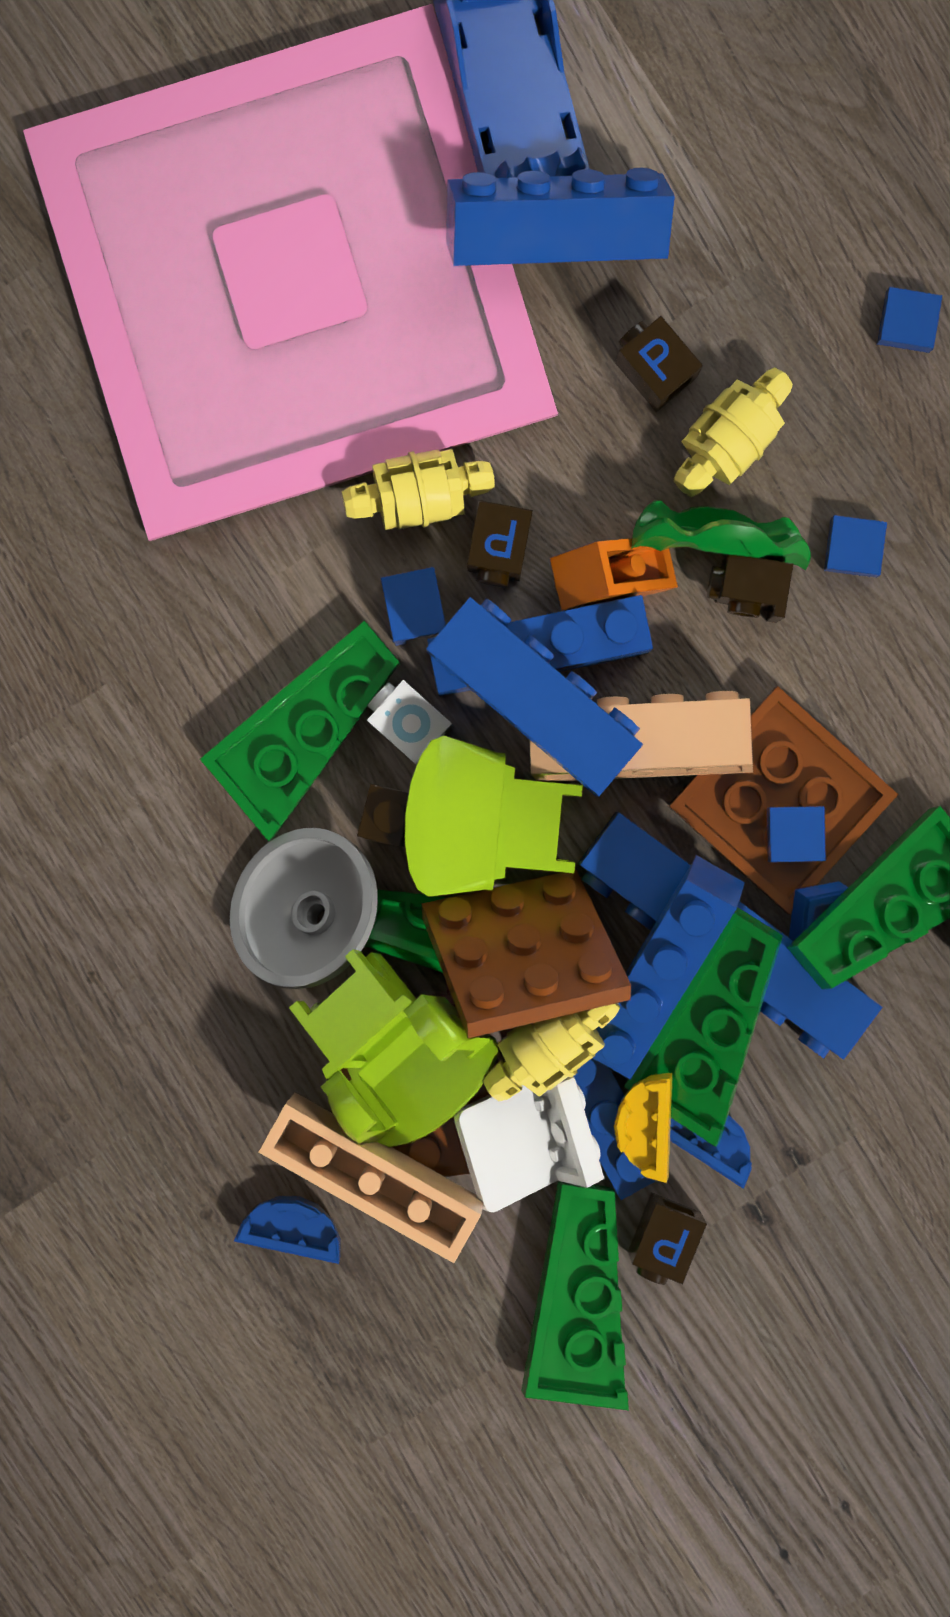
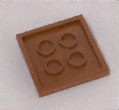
M777 686L751 713L753 773L695 775L668 807L786 914L790 915L793 909L795 889L816 886L897 797L898 793ZM824 806L826 861L768 862L767 808Z
M576 869L574 873L562 872L494 887L492 891L481 890L422 903V919L467 1038L630 1000L631 983Z

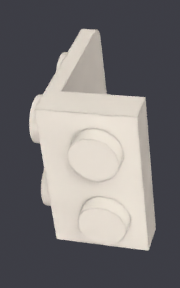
M567 1077L540 1097L524 1085H522V1091L508 1100L498 1101L491 1095H488L464 1106L454 1115V1123L477 1198L483 1202V1210L496 1212L556 1181L588 1188L604 1179L599 1162L600 1148L596 1139L591 1134L584 1111L586 1105L585 1097L580 1087L576 1084L575 1077Z

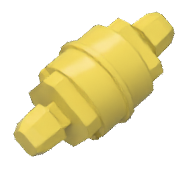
M774 367L766 371L753 384V387L737 379L730 388L724 389L712 404L705 406L703 414L689 428L688 435L681 441L692 457H688L683 462L673 480L683 493L690 497L700 494L713 481L712 477L730 485L738 476H742L755 460H760L764 450L776 438L779 429L785 424L776 408L783 403L792 389L793 384L786 373Z
M437 449L416 454L412 451L408 452L406 456L386 459L383 463L373 464L374 484L367 485L366 482L349 486L342 491V498L347 517L355 519L373 517V513L380 512L385 530L393 528L404 529L419 525L428 527L429 523L449 520L453 516L465 514L463 495L469 494L470 497H474L495 488L494 474L490 462L485 461L463 462V466L458 467L453 449L444 451Z
M615 1003L514 1027L507 1033L506 1037L498 1042V1047L505 1062L500 1060L483 1080L488 1093L498 1101L508 1100L522 1091V1085H524L540 1097L567 1077L571 1078L578 1073L577 1070L595 1057V1054L605 1046L596 1028L598 1026L603 1028L616 1016L620 1009L619 1004Z

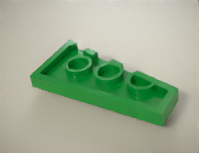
M941 806L929 808L787 947L821 989L834 988L886 958L888 953L919 939L929 933L928 930L950 919V817Z

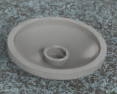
M321 828L293 830L276 837L262 847L243 870L231 901V936L235 949L245 966L260 979L289 989L311 988L323 984L343 972L350 965L345 956L352 949L362 951L375 922L378 902L377 886L373 870L367 858L348 839L335 832ZM325 909L322 920L317 924L319 913Z

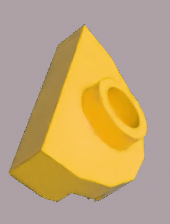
M672 1073L650 1075L634 1084L621 1100L614 1124L617 1147L620 1152L625 1153L628 1160L641 1170L640 1173L643 1176L667 1183L669 1177Z

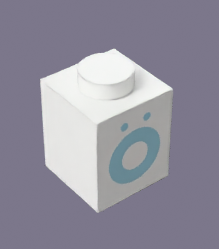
M404 680L396 688L390 682L387 683L368 704V707L374 713L367 721L416 765L430 741L444 736L453 726L448 719Z

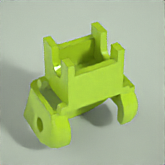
M447 736L431 740L419 757L410 782L405 811V850L408 869L417 890L428 897L479 890L492 891L494 880L505 878L506 867L574 873L575 862L556 859L562 795L582 796L583 785L514 779L515 768L505 764V753L488 750Z
M352 949L345 956L356 970L352 976L322 1003H315L309 1008L305 1001H296L289 1009L330 1061L322 1068L325 1078L328 1080L321 1088L328 1096L332 1113L346 1135L357 1144L378 1142L387 1147L410 1144L434 1132L451 1119L479 1091L483 1085V1080L496 1061L499 1052L497 1041L491 1034L467 1038L457 1009L445 997L422 994L416 999L381 954L371 952L365 957L361 951ZM348 1068L347 1070L351 1077L350 1081H348L341 1069Z

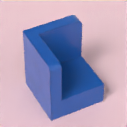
M434 567L381 577L393 642L396 646L406 644V640L439 634L446 626Z

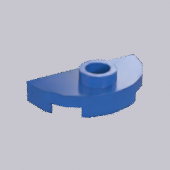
M728 1115L721 1140L717 1147L671 1118V1142L744 1189L752 1170L750 1145L743 1128L730 1115Z
M277 1196L259 1203L244 1218L234 1239L235 1242L336 1264L340 1262L341 1238L333 1219L319 1204L300 1196Z

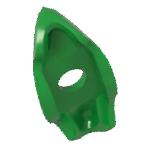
M654 500L644 508L636 521L632 535L631 549L646 546L662 551L673 547H690L705 552L754 558L765 557L773 561L791 563L804 570L807 569L811 560V552L807 542L789 518L783 517L768 523H757L739 512L719 507L697 506L676 512L671 510L662 501Z

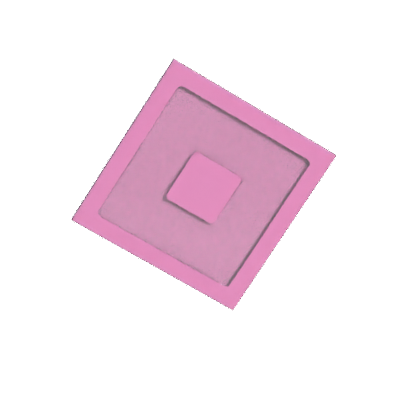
M433 4L23 130L149 541L373 473V464L383 463L386 459L406 456L408 452L414 451L416 454L437 449L444 451L558 416L513 265L453 266L446 244L447 180L463 179L464 175L478 171Z

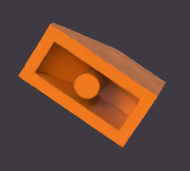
M632 538L597 541L550 558L561 610H571L639 595L646 596L678 588L669 548L662 551L646 546L631 549Z

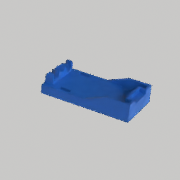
M433 0L477 171L491 174L495 178L518 177L520 173L525 171H541L550 176H572L577 170L590 169L564 73L554 0ZM536 18L538 19L541 36H539L535 22ZM562 121L565 122L566 130L569 137L568 140H566ZM484 131L487 132L489 139L488 149L492 151L491 154L486 155L480 133Z

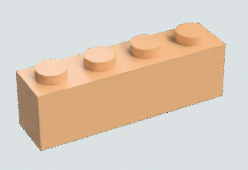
M710 692L706 694L705 701L685 702L684 696L680 694H659L651 697V703L629 704V698L618 696L597 699V705L609 714L615 707L640 728L635 737L643 743V746L614 779L753 773L750 698L739 699L738 692ZM530 741L531 775L536 781L576 780Z
M294 1093L284 1105L258 1152L452 1263H455L482 1214L483 1202L477 1198L476 1194L393 1147H387L378 1142L357 1144L346 1135L333 1113L297 1093Z

